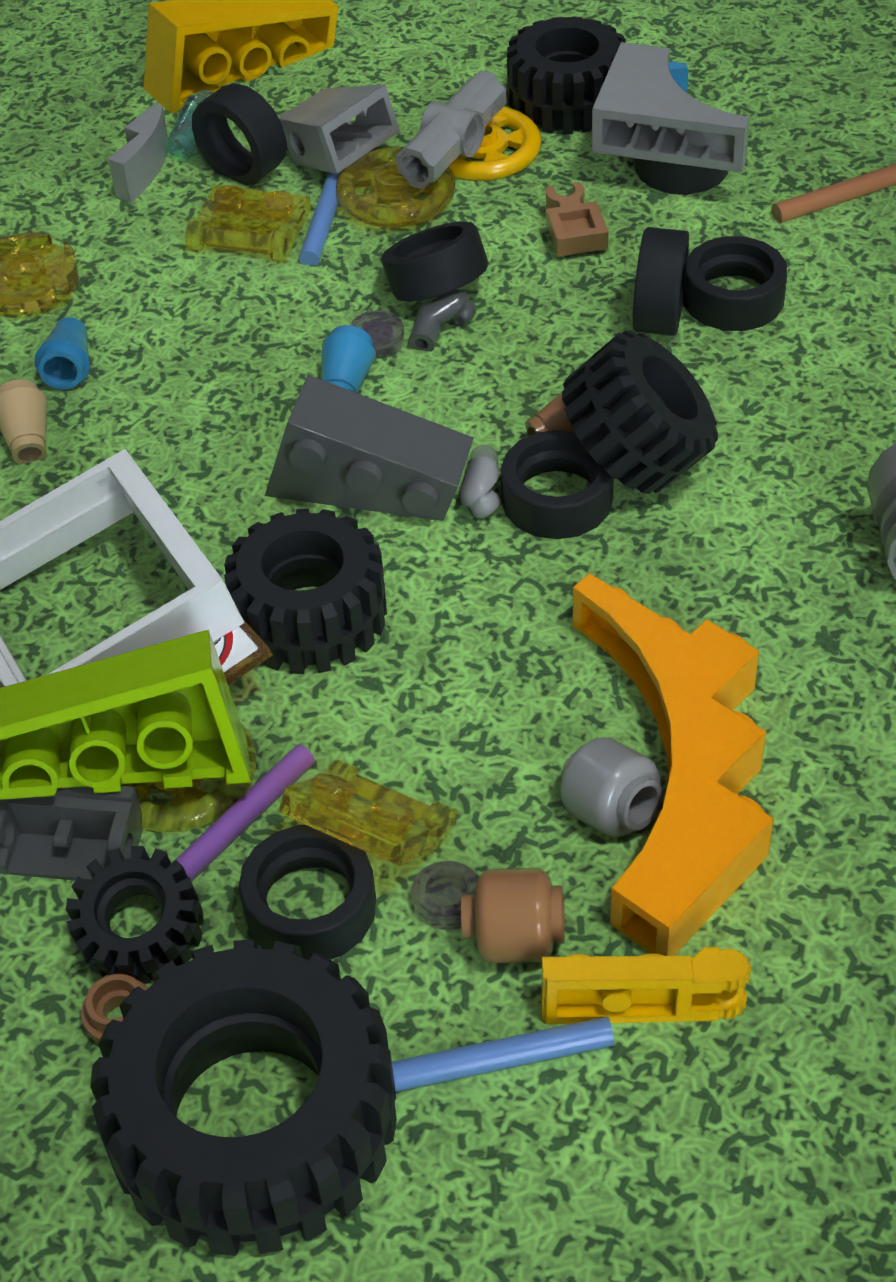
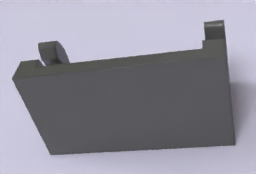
M121 786V792L94 793L92 787L58 788L55 796L0 800V874L74 881L79 876L90 882L92 877L86 866L95 859H97L103 869L111 865L112 862L107 852L119 848L125 860L131 859V846H139L145 825L135 787Z

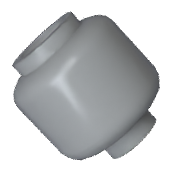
M595 738L582 745L569 756L563 766L560 789L561 801L570 815L609 837H624L636 830L643 829L652 822L661 807L663 791L660 773L656 764L648 757L612 738Z

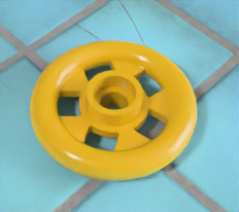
M503 106L485 126L480 148L471 157L484 159V161L465 160V156L459 155L444 173L456 178L472 181L497 180L517 174L532 164L538 156L542 143L540 131L537 125L524 113ZM505 126L514 131L506 134L501 127ZM508 146L518 149L509 156L503 154Z

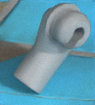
M479 445L471 451L469 465L458 494L462 506H468L472 515L479 519L489 516L500 505V497L491 489L499 476L498 454L489 445Z

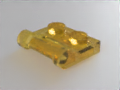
M214 185L197 218L190 219L185 232L186 247L188 250L202 252L205 247L268 254L271 260L286 262L311 211L310 196L294 195L284 191L268 192L243 189L234 185Z
M339 759L334 760L328 766L325 773L316 774L314 778L285 787L278 811L282 815L398 866L441 847L457 820V810L438 801H435L430 806L358 775L356 766Z

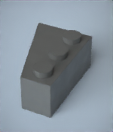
M307 375L288 419L265 496L443 521L458 488L474 437Z

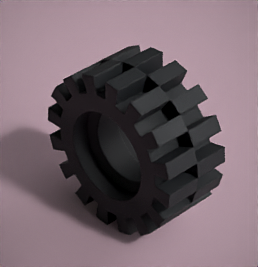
M131 846V859L125 860L120 849L117 848L107 852L112 862L111 865L103 869L97 859H95L86 866L92 877L90 882L77 876L72 889L78 899L67 898L66 912L71 920L66 921L75 944L86 962L90 963L96 973L102 977H105L107 973L110 975L125 974L134 976L136 980L143 984L151 983V972L157 971L176 958L183 964L189 962L192 958L188 944L189 942L200 944L203 933L198 922H204L203 909L190 877L187 876L184 867L176 859L171 863L167 853L156 848L152 857L149 858L144 846ZM137 895H150L161 903L162 913L160 920L151 930L143 935L123 938L111 931V914L123 901Z

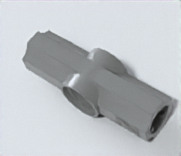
M480 70L473 78H469L447 103L439 101L429 103L421 119L420 131L396 156L397 171L406 178L410 186L425 189L430 182H435L459 155L472 157L476 154L483 140L485 126L507 103L506 88L498 82L495 74Z

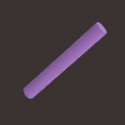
M300 744L293 747L176 858L184 867L191 882L315 764L313 755L306 747Z

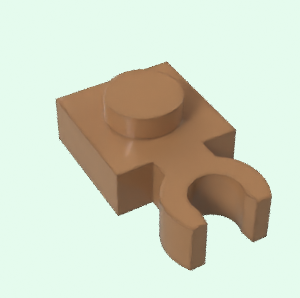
M573 182V194L569 196L558 195L553 186L546 187V228L557 257L608 249L609 232L597 202L584 203L585 189L580 182Z

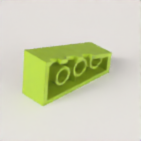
M209 629L0 688V800L55 796L58 788L92 787L94 793L121 792V784L163 781L164 789L192 787V779L226 777V784L251 783L247 739Z

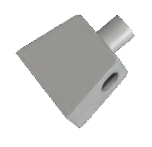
M386 85L327 88L319 91L293 109L285 111L280 116L292 161L299 166L338 174L400 132ZM356 116L355 121L351 122L350 119Z

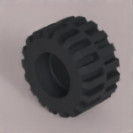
M575 16L553 17L548 20L533 22L532 26L523 27L518 31V35L512 36L509 41V47H507L509 108L524 113L537 126L541 125L543 132L553 133L554 129H563V134H573V129L581 128L583 133L592 131V108L621 42L626 43V39L622 34L616 33V29L610 25L601 24V21L595 19H584Z
M625 330L622 333L619 332L570 374L563 383L562 400L566 406L564 410L579 441L608 474L632 490L636 488L645 494L661 491L716 447L715 442L718 440L717 422L702 388L676 356L657 341L655 342L642 333L636 334L630 330Z
M309 508L296 509V514L285 516L283 512L271 515L270 521L265 524L255 523L248 528V537H238L233 543V554L227 555L225 560L226 574L224 578L226 587L244 621V624L239 627L258 647L255 652L250 654L254 660H258L264 655L266 666L277 671L283 662L289 663L290 672L294 674H304L305 665L317 664L318 673L331 671L330 661L340 659L344 666L355 661V648L358 647L362 651L367 652L375 644L374 634L381 635L385 626L384 616L387 615L382 554L379 544H374V535L367 528L358 529L357 520L347 515L340 519L336 518L335 511L322 509L319 513H310ZM304 587H317L309 590H296Z

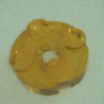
M21 233L0 239V316L31 314L66 305L71 300V292L76 288L79 281L78 266L72 247L64 241V248L60 245L52 244L51 235L43 233Z

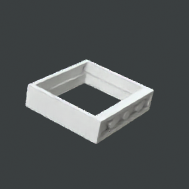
M126 449L0 521V590L133 512L189 590L49 674L209 629L214 642L244 624L223 579ZM0 634L1 688L2 686H9L26 681L27 679Z

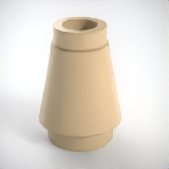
M17 379L5 382L0 386V431L12 453L13 460L18 464L44 459L47 455V398L45 394L39 390L35 383L28 380Z

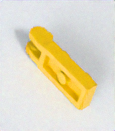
M704 947L693 958L691 956H664L655 953L640 956L572 954L566 957H542V1021H546V1024H573L607 1016L610 1023L718 1021L719 1018H724L727 1021L728 1018L735 1019L736 1015H742V1009L746 1008L747 992H744L746 982L750 980L751 964L748 963L749 957H745L743 955L744 952L736 951V948L731 950L728 947L724 950L719 949V947Z

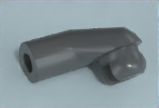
M456 289L423 304L418 310L409 337V346L412 349L432 352L441 326L451 320L454 325L463 326L465 321L470 322L476 314V305L467 298V292Z

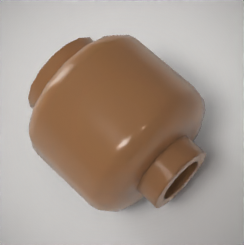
M540 868L485 870L476 882L475 894L462 895L461 897L462 937L476 938L478 951L486 962H542V957H550L554 944L565 943L563 885L552 886L548 873Z

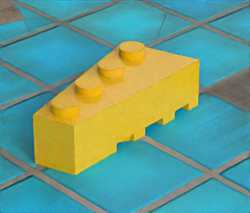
M169 0L149 3L143 89L172 114L184 109L185 105L183 102L201 96L206 99L224 85L239 79L249 82L261 77L270 66L278 64L283 68L334 46L339 6L332 0Z

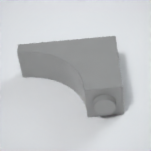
M621 42L592 108V152L742 173L747 157L750 117L718 110L701 103L687 94L675 82L669 71L670 48Z

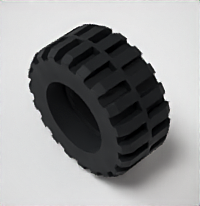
M257 939L233 940L234 949L214 952L213 945L191 951L193 960L178 967L173 960L151 974L154 982L153 985L146 991L137 986L119 1005L123 1021L120 1022L113 1019L106 1025L98 1043L102 1057H99L92 1065L90 1087L96 1100L92 1109L98 1131L123 1193L131 1195L136 1211L151 1226L160 1225L164 1220L169 1237L189 1247L196 1245L200 1235L207 1236L212 1253L236 1256L239 1252L240 1242L256 1241L259 1254L283 1250L281 1236L300 1230L304 1240L308 1241L327 1231L324 1215L335 1208L342 1216H347L363 1200L360 1178L369 1183L377 1181L387 1162L385 1145L394 1141L397 1122L395 1109L396 1091L387 1031L379 1010L370 1007L368 992L354 977L346 975L341 979L339 964L317 953H314L310 960L304 959L301 946L275 941L273 949L259 948ZM257 1051L284 1054L307 1065L319 1077L309 1098L292 1116L277 1126L254 1135L243 1137L209 1135L189 1127L176 1117L180 1103L192 1083L211 1066L234 1055Z

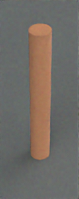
M896 164L775 203L771 207V213L780 223L894 186L896 185Z

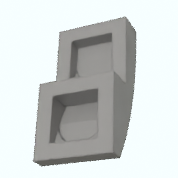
M156 103L124 127L127 144L108 158L115 196L130 203L140 196L152 183L161 170L168 154L169 139L163 106Z

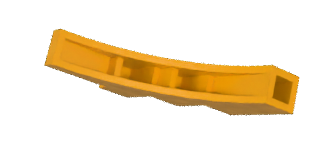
M589 573L573 587V627L604 649L636 684L657 722L668 760V785L663 808L642 851L611 888L610 925L649 953L675 956L769 856L774 818L765 813L761 806L751 798L737 795L762 768L766 731L758 727L747 715L733 711L755 690L759 650L749 645L739 635L729 633L707 619L690 634L672 619L661 617L633 600L624 590L610 586Z

